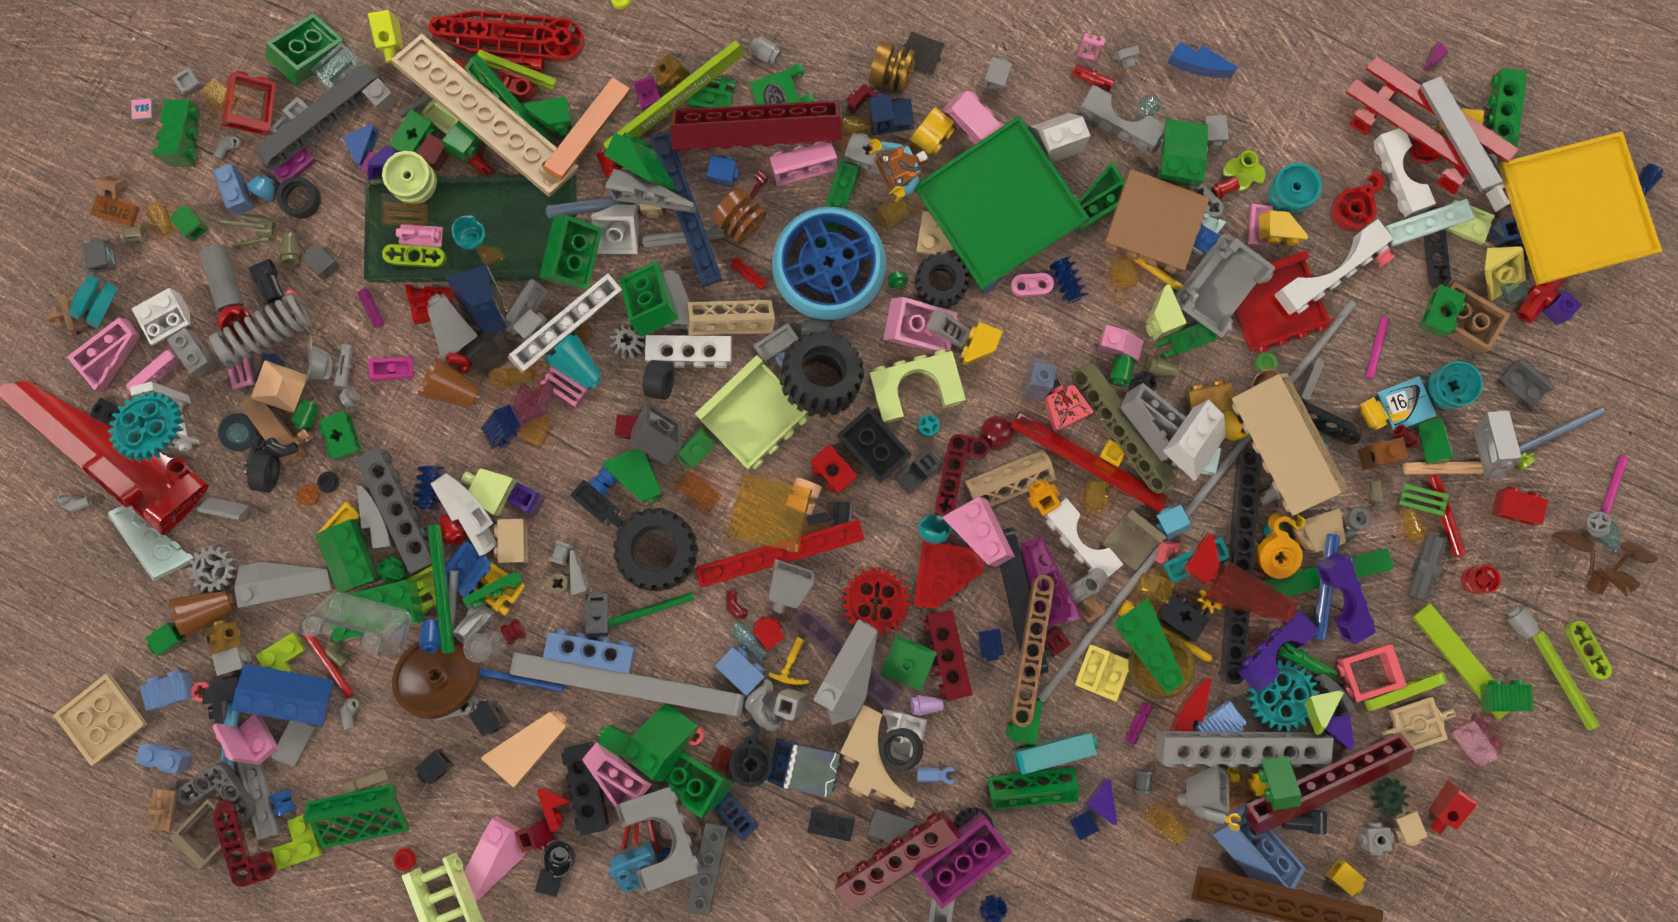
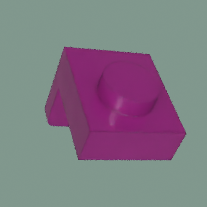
M649 76L633 82L644 112L660 99L654 78Z

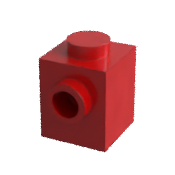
M762 616L753 623L755 628L752 631L767 650L772 649L786 637L781 631L783 626L776 617L771 619L768 616L765 619Z

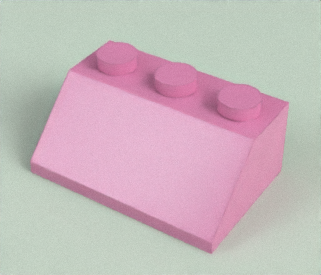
M818 141L809 147L798 146L793 151L786 153L785 151L776 152L770 157L777 187L837 171L836 153L832 143Z

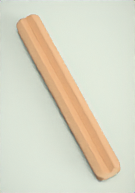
M1481 461L1447 462L1426 465V462L1403 464V473L1405 475L1484 473Z

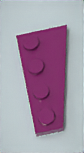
M1040 538L1020 543L1030 588L1033 580L1041 575L1049 576L1054 582L1048 626L1083 619L1044 539ZM1039 580L1037 587L1040 591L1045 592L1048 589V583L1045 580ZM1040 601L1035 602L1036 612L1042 613L1045 609L1044 604Z

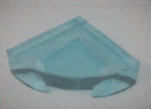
M1507 283L1500 287L1506 303L1513 305L1528 293L1524 287L1515 283Z
M1611 521L1609 533L1605 537L1597 539L1613 551H1618L1621 545L1619 528Z

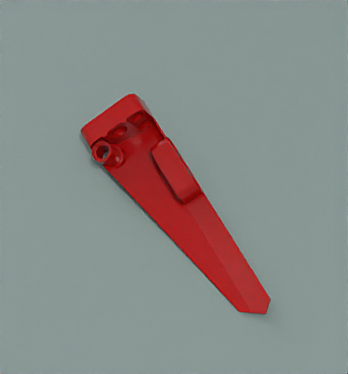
M28 381L1 384L0 398L121 505L126 508L130 507L161 535H165L175 528L197 505L207 491L209 485L187 467L184 459H172L160 453V458L152 455L151 461H147L145 458L141 462L136 459L131 461L112 447L114 444L109 441L112 435L108 433V430L113 429L112 427L90 417L88 414ZM176 469H181V470H182V471L179 472V473H174V472H173V471L176 470Z

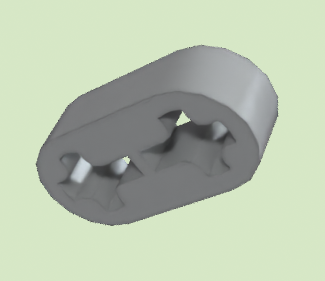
M1201 184L1199 187L1192 186L1190 188V191H1201V195L1210 198L1209 205H1207L1205 211L1206 214L1215 219L1220 216L1224 208L1223 203L1206 186ZM1215 205L1217 208L1211 213L1209 211L1210 206Z

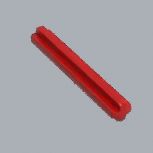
M1439 474L1427 477L1432 491L1446 494ZM1433 496L1434 500L1442 502L1443 498ZM1447 500L1444 515L1439 516L1453 556L1460 557L1466 554V550L1449 500Z

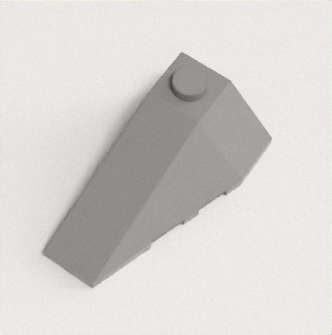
M267 562L239 566L234 586L238 608H252L332 591L329 569Z

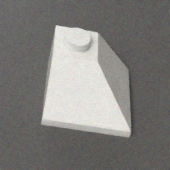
M614 205L591 215L592 225L603 228L597 254H638L639 218L637 205Z

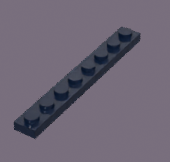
M666 130L650 135L653 150L675 185L674 190H668L694 203L696 207V213L675 210L702 288L722 282L720 270L677 150H673L670 131Z

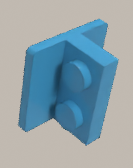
M647 843L611 858L612 867L609 868V874L623 893L632 892L641 887L636 871L658 863L652 843Z

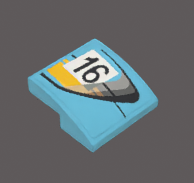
M1420 376L1378 392L1393 430L1399 424L1408 427L1436 416Z

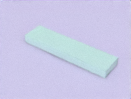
M1464 199L1387 225L1385 228L1393 237V240L1389 243L1391 247L1471 221L1475 217L1468 200Z

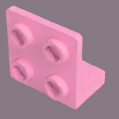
M253 714L240 727L217 723L212 726L216 733V739L221 743L225 751L224 754L230 761L260 765L278 749L261 715Z

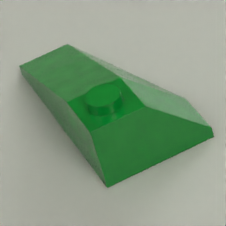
M684 751L665 778L670 789L680 799L681 804L700 818H704L724 799L733 783L728 777Z

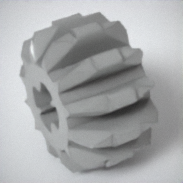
M621 324V331L618 328L614 329L617 336H610V339L615 341L610 344V347L615 349V355L621 354L622 359H626L628 354L631 359H634V352H637L639 355L642 354L639 347L645 348L646 344L641 341L645 340L646 336L640 337L631 324L628 329L625 324ZM628 337H629L631 340H633V341H630V343H631L630 345H626L625 343H623V342H626L625 339L628 338Z

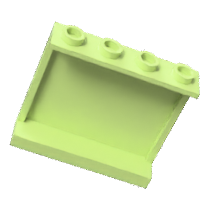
M757 355L695 413L699 420L748 471L752 468L756 470L764 462L762 459L767 454L772 455L779 448L777 444L781 440H788L795 433L793 429L798 424L800 426L804 425L810 418L808 411L803 410L801 412L797 410L796 404L791 405L787 401L788 395L784 396L780 380L765 366Z

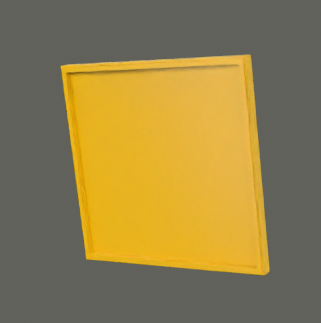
M1623 131L1510 160L1509 163L1501 162L1498 164L1536 285L1663 252Z

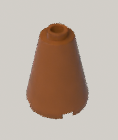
M436 357L434 360L437 364L432 363L421 384L424 386V391L419 390L418 396L471 408L472 404L476 406L482 395L478 393L479 388L443 360Z
M227 591L176 597L169 600V606L175 607V611L171 613L180 635L184 634V640L191 638L233 612V606L237 605L233 594H228Z

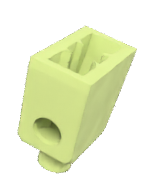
M479 469L476 476L466 471L461 478V483L470 487L468 491L489 513L498 517L517 480L484 469Z

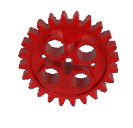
M872 566L869 569V573L861 569V577L854 574L856 581L848 580L847 582L851 587L843 588L848 595L841 596V599L847 601L846 604L841 606L842 608H848L844 616L852 617L848 623H857L858 619L878 629L880 636L883 635V630L885 629L891 634V626L899 629L897 622H905L901 616L909 615L904 609L911 606V604L905 602V599L911 597V595L904 594L908 586L901 587L904 579L897 581L898 573L890 576L889 568L885 573H882L881 566L878 567L877 572H874ZM879 582L880 590L878 598L879 600H882V604H878L876 620L873 621L872 614L874 605L873 603H870V599H874L876 583ZM866 583L870 584L873 588L872 593L868 596L863 595L860 591V587ZM891 586L894 590V595L891 598L884 597L882 595L883 587ZM861 605H867L870 608V615L861 617L858 614V608ZM883 607L889 608L892 612L888 620L880 617L879 612Z

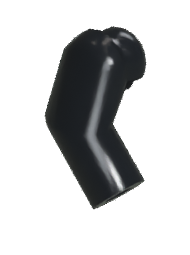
M268 438L266 440L265 448L267 452L279 458L299 452L296 442L283 446L278 443L276 438Z

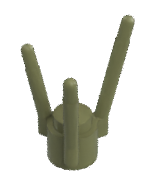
M241 214L240 218L256 223L229 220L219 221L220 224L255 228V234L260 236V238L234 243L233 247L270 242V238H275L276 223L271 221V219H261Z

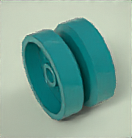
M1299 162L1288 164L1270 182L1267 192L1269 202L1276 211L1289 212L1292 216L1301 214L1321 194V178L1316 170L1308 164Z
M88 274L83 284H80L67 315L79 320L87 309L90 312L86 318V324L98 328L119 287L107 282L99 293L96 290L100 284V278Z

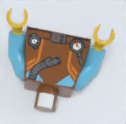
M878 139L868 142L867 146L873 147L869 154L878 153L874 161L889 190V194L897 196L894 201L897 203L901 198L912 194L919 183V176L921 174L919 166L928 162L924 150L913 154L909 146H903L902 144L880 142Z

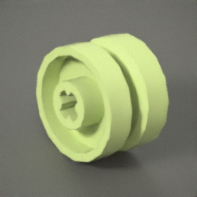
M401 151L395 153L388 158L383 166L382 177L385 186L398 200L405 204L416 205L424 203L436 190L437 179L434 170L422 156L415 152Z

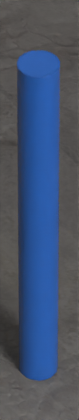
M480 668V677L557 692H563L564 684Z

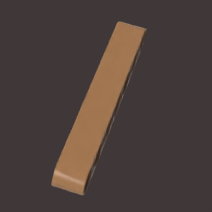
M1047 575L1035 578L1031 586L1010 714L1012 722L1021 727L1029 725L1033 719L1054 582ZM1039 580H1045L1048 583V589L1045 592L1038 589L1037 583ZM1036 601L1044 604L1045 609L1042 613L1035 611L1034 604ZM1033 623H1038L1041 626V632L1038 635H1034L1030 630ZM1030 644L1035 645L1038 649L1037 655L1034 657L1027 654V647ZM1027 666L1032 667L1034 670V675L1030 679L1023 675V670ZM1023 688H1027L1031 694L1030 698L1026 701H1023L1019 694ZM1020 710H1024L1027 714V719L1022 723H1019L1016 719V714Z

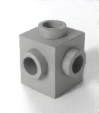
M1369 822L1368 826H1359L1361 849L1371 852V855H1385V851H1392L1394 835L1389 827L1383 826L1382 822Z

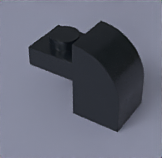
M237 675L219 677L210 682L204 690L202 705L212 703V706L208 707L209 720L214 719V725L216 723L224 724L222 702L234 699L238 684Z

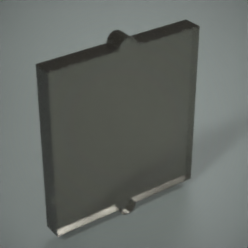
M911 32L906 45H903L905 47L904 57H907L910 49L915 50L914 69L933 76L937 63L941 61L940 56L945 44Z

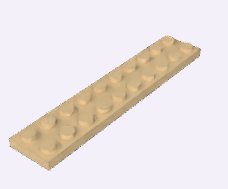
M423 34L419 35L391 59L392 64L548 197L553 195L578 171L579 166L574 163L562 180L543 169L544 164L557 148Z

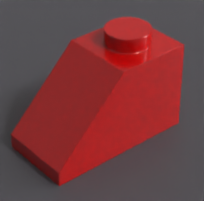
M1207 533L1203 536L1182 568V571L1203 585L1209 582L1213 583L1219 574L1217 570L1220 563L1213 534Z

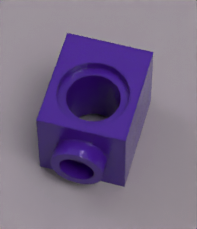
M1564 291L1558 294L1541 312L1556 325L1568 321L1582 304L1570 293Z

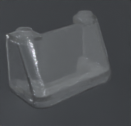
M335 592L330 594L301 619L297 634L310 637L318 634L332 635L335 628L344 627L364 633L362 646L370 654L377 656L402 655L411 624V616L407 610L347 593Z

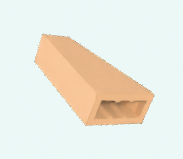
M554 711L549 712L486 753L481 759L514 788L524 780L570 726L566 722L568 719L559 711L556 713Z

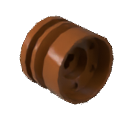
M741 187L731 191L716 207L711 217L712 222L721 230L730 227L727 234L730 238L734 237L733 239L737 244H742L754 235L767 216V210L759 208L758 202L750 204L751 196Z

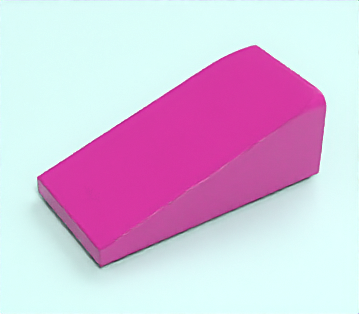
M412 357L368 359L370 382L414 378Z

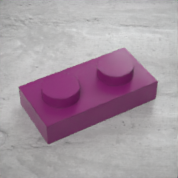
M304 148L281 167L269 171L282 184L284 180L290 177L301 175L317 160Z

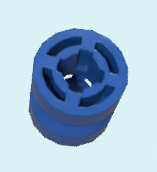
M603 466L599 470V474L596 477H592L588 482L605 496L609 491L608 488L611 485H615L619 480Z
M290 789L268 796L270 803L274 805L273 812L275 817L297 810L295 803L291 800L292 793Z

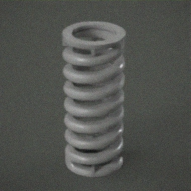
M290 293L282 299L291 306V314L294 313L296 321L288 313L280 300L275 301V305L281 313L286 327L276 316L272 307L269 305L265 306V311L271 319L276 332L269 326L262 313L255 311L254 315L261 325L266 338L259 332L249 316L244 317V321L251 331L255 343L249 338L241 323L234 322V328L241 337L245 349L237 341L229 327L223 329L225 336L234 349L235 355L221 336L223 334L221 330L209 336L214 351L228 369H232L236 364H241L243 357L251 359L254 352L259 354L263 352L264 347L272 348L274 341L278 343L283 342L284 335L292 337L295 333L294 330L302 332L304 328L307 329L312 326L310 317L294 293Z

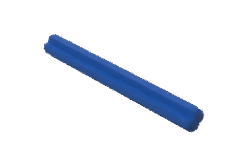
M1327 534L1323 560L1336 552L1338 553L1339 535ZM1321 580L1314 624L1318 631L1313 636L1317 640L1326 639L1333 587L1322 584Z

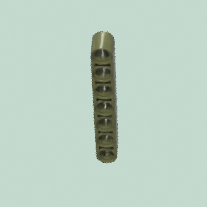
M1087 364L1072 374L1074 385L1147 486L1155 493H1162L1170 487L1176 479L1174 472L1165 460L1161 461L1121 410L1120 407L1123 402L1099 369L1093 364Z

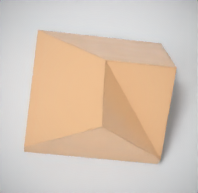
M265 360L251 399L294 413L307 375Z

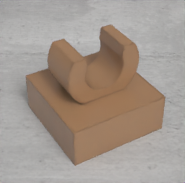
M106 174L95 179V187L102 188V196L109 195L110 190L112 192V199H117L121 195L120 190L127 187V179Z
M1097 594L1090 595L1077 604L1080 613L1088 623L1105 612L1104 608L1106 605L1105 603L1100 605L1097 602Z

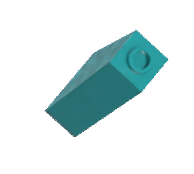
M1084 732L1037 743L1036 746L1029 745L1012 749L1017 771L1023 775L1097 755L1095 749H1098L1096 736H1092L1090 732Z

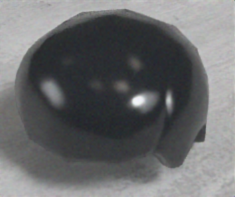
M563 841L550 843L544 849L542 855L544 869L550 871L555 878L566 876L573 869L576 861L574 849Z

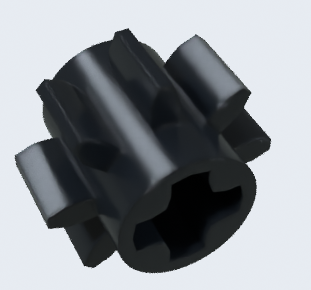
M1148 371L1133 374L1134 379H1131L1130 390L1142 383L1152 391L1156 389V379L1153 375H1148Z

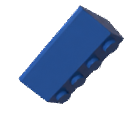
M244 664L235 690L231 710L322 726L325 723L334 680Z

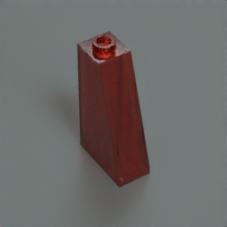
M1230 561L1224 562L1217 578L1203 598L1208 603L1278 622L1291 621L1297 614L1298 610L1296 607L1299 604Z

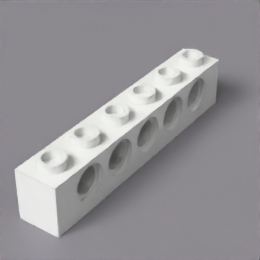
M606 274L510 353L508 358L523 373L560 343L568 334L619 294L622 289L609 274Z

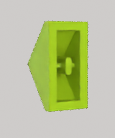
M1339 690L1311 696L1304 703L1314 732L1317 735H1320L1326 729L1344 692Z

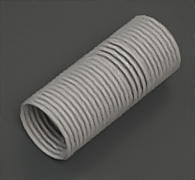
M218 244L201 249L199 254L216 311L221 312L224 308L232 305L243 307L244 301L238 287L227 247Z

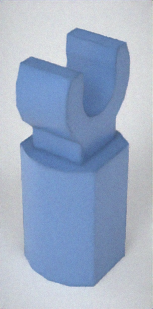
M917 767V782L939 783V780H943L947 784H953L954 779H947L946 773L949 771L953 772L955 769L953 767H946L943 770H939V767Z

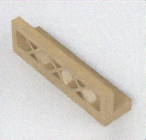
M772 300L687 302L689 336L773 333L775 316ZM767 307L768 313H760L756 309ZM737 308H743L747 312L740 314L735 310ZM693 309H701L705 313L703 315H693ZM716 309H723L726 312L724 314H717L714 311Z
M1040 450L965 481V484L973 500L987 494L990 495L987 499L990 506H994L1028 492L1027 488L1031 487L1036 481L1046 478L1050 483L1055 481L1056 477L1050 458L1044 450ZM1048 469V476L1038 478L1041 471ZM1024 478L1029 479L1026 485H1018L1020 480ZM1002 487H1009L1006 493H998Z

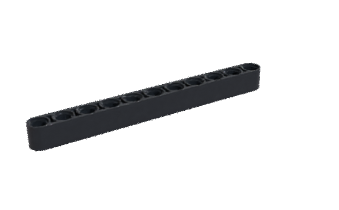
M1247 449L1236 458L1229 548L1231 557H1229L1220 668L1221 679L1228 684H1240L1244 680L1238 671L1243 667L1241 663L1247 656L1261 456L1254 449ZM1246 454L1252 457L1251 465L1247 464L1244 460ZM1244 475L1251 479L1250 486H1246L1243 483ZM1243 496L1249 500L1248 507H1244L1241 503ZM1241 518H1245L1248 522L1246 529L1240 526ZM1240 539L1246 542L1245 550H1241L1238 547ZM1239 560L1245 565L1243 572H1240L1236 567ZM1237 582H1240L1243 585V591L1241 593H1238L1235 590V584ZM1236 603L1242 609L1239 615H1236L1233 611V606ZM1234 625H1237L1240 629V634L1237 637L1231 631ZM1232 647H1236L1238 650V656L1235 659L1230 655ZM1232 668L1237 672L1234 680L1228 677V672Z

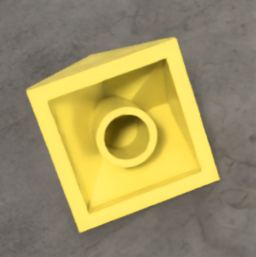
M1522 247L1487 248L1485 276L1489 301L1492 302L1526 280Z

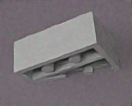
M1142 383L1127 392L1120 408L1159 459L1164 461L1169 457L1163 450L1186 417Z

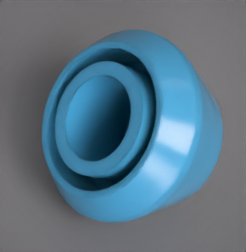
M262 175L261 178L256 176L247 183V190L268 202L274 200L276 187L273 185L274 181L265 175Z

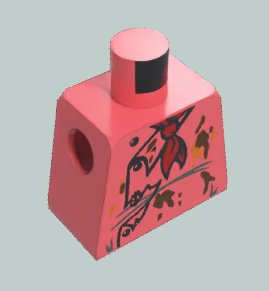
M1059 378L1054 379L1053 389L1051 390L1052 394L1047 396L1044 402L1052 429L1056 432L1090 416L1094 412L1075 385L1064 388Z

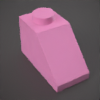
M1106 325L1102 330L1097 350L1113 355H1129L1133 357L1134 361H1139L1144 340L1127 330Z

